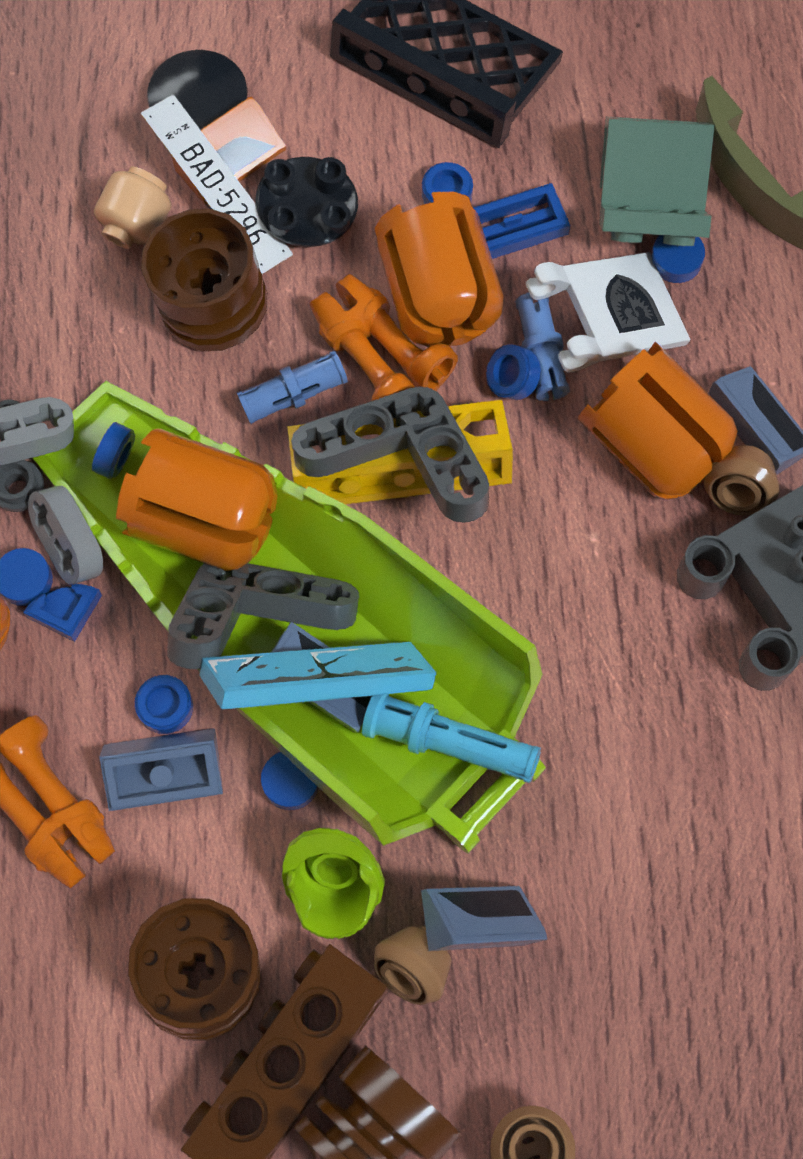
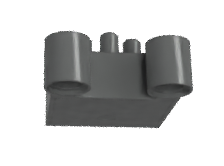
M803 485L717 536L704 535L696 538L688 545L677 569V582L680 588L690 597L705 600L715 597L723 589L729 576L732 574L769 627L759 631L751 639L739 659V672L742 679L750 687L760 691H770L778 688L794 669L803 663ZM698 559L710 561L716 567L718 575L712 577L700 574L695 569L693 561ZM762 649L774 652L779 657L781 669L770 670L764 667L757 658V651Z

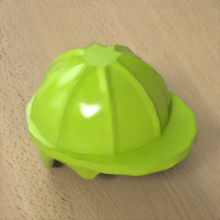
M318 828L306 831L290 842L284 856L282 880L285 893L294 904L302 927L318 937L340 939L357 933L367 924L374 908L382 900L385 880L380 865L371 851L356 836L338 829Z

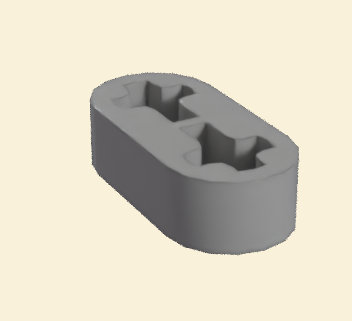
M46 397L0 408V439L3 440L0 442V465L56 452L67 447L72 442L74 436L73 412L70 406L61 399ZM50 420L51 424L57 427L48 429L47 425L41 422Z
M54 486L33 492L28 501L30 520L61 578L66 583L74 585L101 575L103 557L100 546L70 492L63 486Z

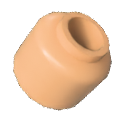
M130 167L128 171L114 172L94 207L96 219L104 226L101 233L103 237L125 249H130L132 243L145 245L151 232L165 221L171 209V201L165 193L166 184L155 175L138 167Z

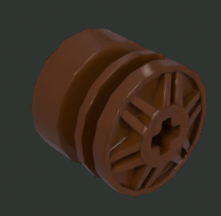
M211 208L188 209L168 217L151 232L142 249L141 271L167 331L179 343L198 351H223L243 343L259 328L267 312L268 292L259 269L254 247L245 227L231 215Z
M183 898L160 907L141 924L129 949L128 977L138 1003L161 1031L184 1041H209L231 1032L250 1014L260 990L259 953L250 927L232 908L211 899ZM197 962H205L208 973L213 976L212 980H201L198 989H191L187 976L183 974L184 971H193L197 966Z
M366 1045L338 1076L343 1086L355 1100L346 1110L323 1096L316 1101V1105L335 1123L326 1133L306 1115L294 1127L305 1140L314 1157L313 1159H404L409 1152L420 1159H441L462 1135L422 1095Z

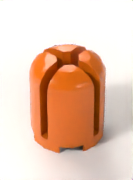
M457 192L431 193L434 201L432 203L416 206L405 212H402L400 204L394 206L380 218L374 230L377 237L378 251L401 330L415 344L430 347L443 343L451 347L463 345L484 334L487 329L492 327L502 314L504 296L478 213L472 207L470 198Z
M656 341L648 352L643 349L610 380L611 384L601 394L602 400L593 408L588 404L578 416V420L653 496L664 500L687 495L712 471V464L714 462H721L732 451L738 432L734 419Z
M160 428L151 430L141 442L151 448L145 456L136 476L129 473L125 474L118 497L116 519L127 522V529L122 534L224 571L239 569L249 563L265 543L272 525L270 514L276 510L278 497L273 474L257 462Z

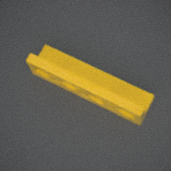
M502 399L448 406L485 472L489 486L511 484L513 448ZM416 411L420 418L427 417L422 415L420 411ZM393 418L394 428H397L396 419ZM493 420L496 434L475 437L464 431V429L470 422ZM304 424L287 426L293 481L306 489L310 486L345 505L431 494L408 449L328 476H307L295 466L291 442L294 432ZM368 424L358 428L355 434L362 438L365 435H381L384 430L377 425ZM339 436L341 437L342 445H346L345 436ZM437 446L430 449L427 453L429 458L437 461L449 460L456 454L455 450L448 446ZM459 476L454 478V491L463 490L459 483Z

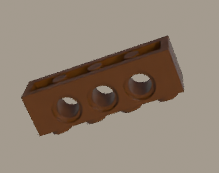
M331 944L328 945L322 955L315 949L312 950L293 977L300 985L289 1001L285 1004L277 999L258 1024L257 1030L264 1035L252 1052L248 1054L241 1049L222 1073L220 1080L227 1086L215 1103L211 1106L204 1100L186 1122L182 1132L189 1138L180 1150L191 1159H271L387 996L389 988ZM315 998H327L335 1004V1021L324 1031L308 1029L303 1021L305 1006ZM281 1047L294 1049L300 1061L296 1076L285 1083L273 1081L267 1071L269 1056L273 1051ZM243 1098L254 1099L262 1110V1121L259 1128L249 1135L238 1133L230 1121V1113L233 1106Z

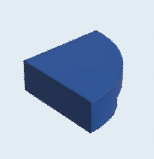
M74 584L71 587L60 588L46 595L43 593L37 596L23 613L28 619L75 642L102 597V593L99 589L92 586Z

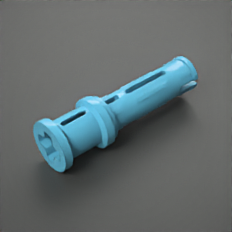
M389 694L373 695L371 697L362 725V735L373 739L376 735H380L407 744L408 751L419 754V752L425 753L427 749L474 765L510 775L526 783L532 781L541 754V747L518 742L487 730L440 716L438 709H435L432 704L424 702L421 706H417L389 697Z

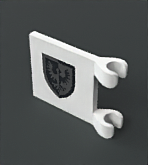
M650 252L565 266L545 262L535 268L536 278H530L526 281L527 289L535 300L545 299L567 290L587 335L572 337L567 342L569 350H562L558 354L562 368L567 373L581 370L600 361L637 355L643 349L648 352L655 341L663 349L686 346L691 340L659 271L653 263Z

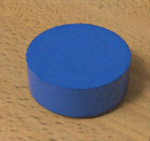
M443 162L432 166L425 173L422 180V199L424 204L434 202L431 194L433 192H457L468 196L471 201L473 180L470 173L461 165L452 162Z
M659 235L654 243L651 257L661 278L672 283H684L693 279L699 273L705 258V247L699 237H695L694 246L669 245L663 243L664 235Z
M513 344L504 345L497 349L489 359L486 369L488 386L499 397L511 400L524 399L538 385L541 373L540 363L535 353L531 350Z
M114 422L106 431L97 448L92 462V471L108 479L115 478L121 472L135 441L134 430Z
M19 548L9 551L0 558V593L8 602L17 606H28L37 596L49 593L52 587L53 575L50 566L40 553L28 548Z
M154 676L145 681L137 691L135 697L136 713L143 725L152 732L158 734L177 732L189 722L193 713V699L187 686L174 676Z
M282 752L273 755L266 762L261 773V785L267 799L280 809H301L308 805L318 792L319 787Z

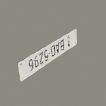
M174 95L141 112V115L209 206L214 210L231 215L246 228L262 274L293 255L284 241L275 237L265 228L258 216L255 202Z

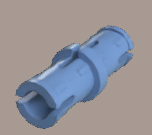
M525 293L516 299L515 304L519 312L525 338L522 341L521 347L534 352L540 363L541 373L535 391L536 398L540 401H549L548 391L552 390L553 400H557L570 392L564 369L558 359V354L564 347L562 336L555 332L549 307V297L533 303L530 293Z
M334 350L317 360L291 370L290 366L279 370L281 375L244 391H239L237 395L250 424L257 420L267 417V415L292 405L296 409L306 405V399L327 389L348 382L342 363Z

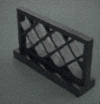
M361 0L351 12L343 8L332 21L331 58L497 148H500L509 136L512 122L559 65L563 54L562 50L467 0ZM446 9L457 17V20L434 23L430 11ZM421 12L424 24L399 25L398 14ZM387 16L390 28L381 29L365 19ZM489 32L497 36L500 43L476 45L472 33ZM463 35L466 47L442 49L439 37ZM429 38L432 50L422 51L405 41ZM531 54L543 62L540 66L519 68L515 55ZM505 57L508 66L507 70L484 71L481 59ZM471 61L474 73L465 74L447 63ZM513 83L516 96L511 99L490 86Z

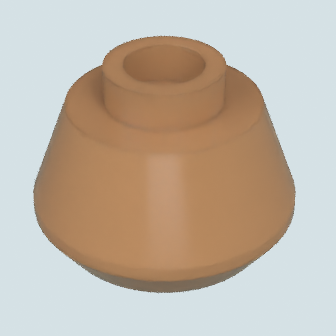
M750 445L734 446L732 451L721 462H714L712 464V471L704 477V487L712 501L722 510L735 515H753L775 502L779 495V483L772 459L761 449Z
M426 926L420 928L406 927L376 945L374 948L375 971L381 981L394 994L416 1005L433 1003L442 997L451 966V957L448 950H428Z
M523 1106L505 1115L494 1130L490 1146L491 1159H529L536 1155H539V1159H575L576 1154L575 1141L566 1122L552 1110L541 1106ZM527 1137L533 1138L532 1142L526 1144L522 1143V1141Z

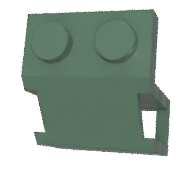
M605 116L600 172L602 194L599 226L602 231L611 232V240L639 243L642 242L643 234L664 235V244L694 246L695 237L709 238L712 216L705 211L714 125L708 122Z

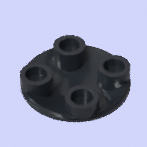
M189 50L168 58L155 70L148 85L147 99L150 108L167 97L174 95L201 130L247 99L248 90L242 71L231 59L214 51Z
M295 157L287 160L275 159L265 167L264 176L257 187L256 210L265 228L278 239L296 246L316 247L337 240L349 230L357 215L358 196L353 182L346 174L345 165L336 158Z

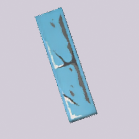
M411 642L202 658L199 676L219 707L224 710L426 691L433 688L437 672Z

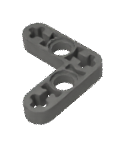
M409 388L308 422L300 426L293 434L291 442L295 466L307 476H328L408 449L436 504L445 517L455 522H471L482 517L488 509L489 482L487 476L443 397L431 388ZM416 411H420L422 415L427 417L420 418ZM393 418L396 419L397 428H394ZM368 424L377 425L384 430L381 435L372 439H364L355 434L358 428ZM339 436H345L346 445H342V440ZM319 445L323 452L316 453L312 446ZM437 446H448L456 452L454 457L445 461L433 460L427 455L430 449ZM459 476V483L463 491L467 495L473 494V496L464 498L460 492L454 493V478Z
M247 563L239 569L229 571L203 564L199 567L169 624L167 657L177 666L186 669H201L202 658L221 657L241 613L323 629H346L356 621L359 592L353 585L344 581Z

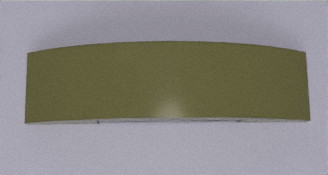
M713 76L708 77L703 81L696 106L697 122H708L714 125L710 162L714 171L733 198L755 220L773 234L803 250V190L790 197L738 136L737 130L743 111Z

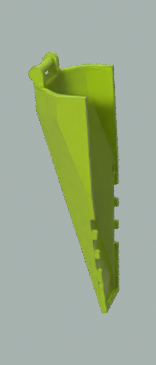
M105 381L73 411L74 436L72 442L59 451L33 457V459L54 486H63L70 492L98 543L168 631L173 616L199 567L204 563L122 534L127 529V522L116 519V512L124 476L126 473L136 476L145 456L151 448L141 442L151 430L158 428L239 457L248 458L242 456L237 448L225 442L222 444L217 443L200 434L195 426L177 417L168 416L162 409ZM114 422H117L134 430L135 441L121 472L115 478L108 479L92 471V462L106 431ZM265 463L264 467L273 474L278 495L276 510L270 514L272 525L265 543L248 564L344 581L353 585L359 592L356 621L352 626L346 629L331 630L301 624L296 625L330 648L411 642L437 672L433 688L426 691L389 694V697L417 706H421L424 702L432 704L435 709H438L440 716L518 741L515 739L516 733L543 675L535 645L366 515L310 486L306 489L285 478L281 471ZM241 613L221 656L270 653L290 622ZM309 702L235 708L333 802L383 846L437 826L454 844L469 854L480 842V838L477 835L526 783L523 780L502 773L460 819L450 809L486 772L487 768L427 749L425 753L419 752V754L408 751L407 744L380 735H376L373 739L362 735V727L359 732H352ZM540 759L532 782L546 769Z

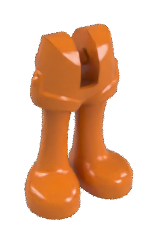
M351 274L346 275L335 284L341 300L348 308L347 311L327 292L321 293L310 301L309 306L319 324V334L334 350H346L372 382L375 391L371 401L414 387H428L437 391L451 375L457 364L458 356L447 344L439 343L425 350L413 344L388 314L390 303L378 289L369 288ZM374 336L400 364L410 380L402 373H395L380 357L367 337Z
M34 715L23 719L0 735V752L22 773L52 815L46 819L11 781L1 761L0 808L8 815L28 841L24 852L36 869L50 873L54 878L71 889L86 877V874L78 864L72 851L65 848L64 843L66 840L74 835L78 840L77 844L99 864L116 851L104 828V815L99 811L98 807L89 799L79 802L49 767L41 749V745L48 736V726L39 716Z

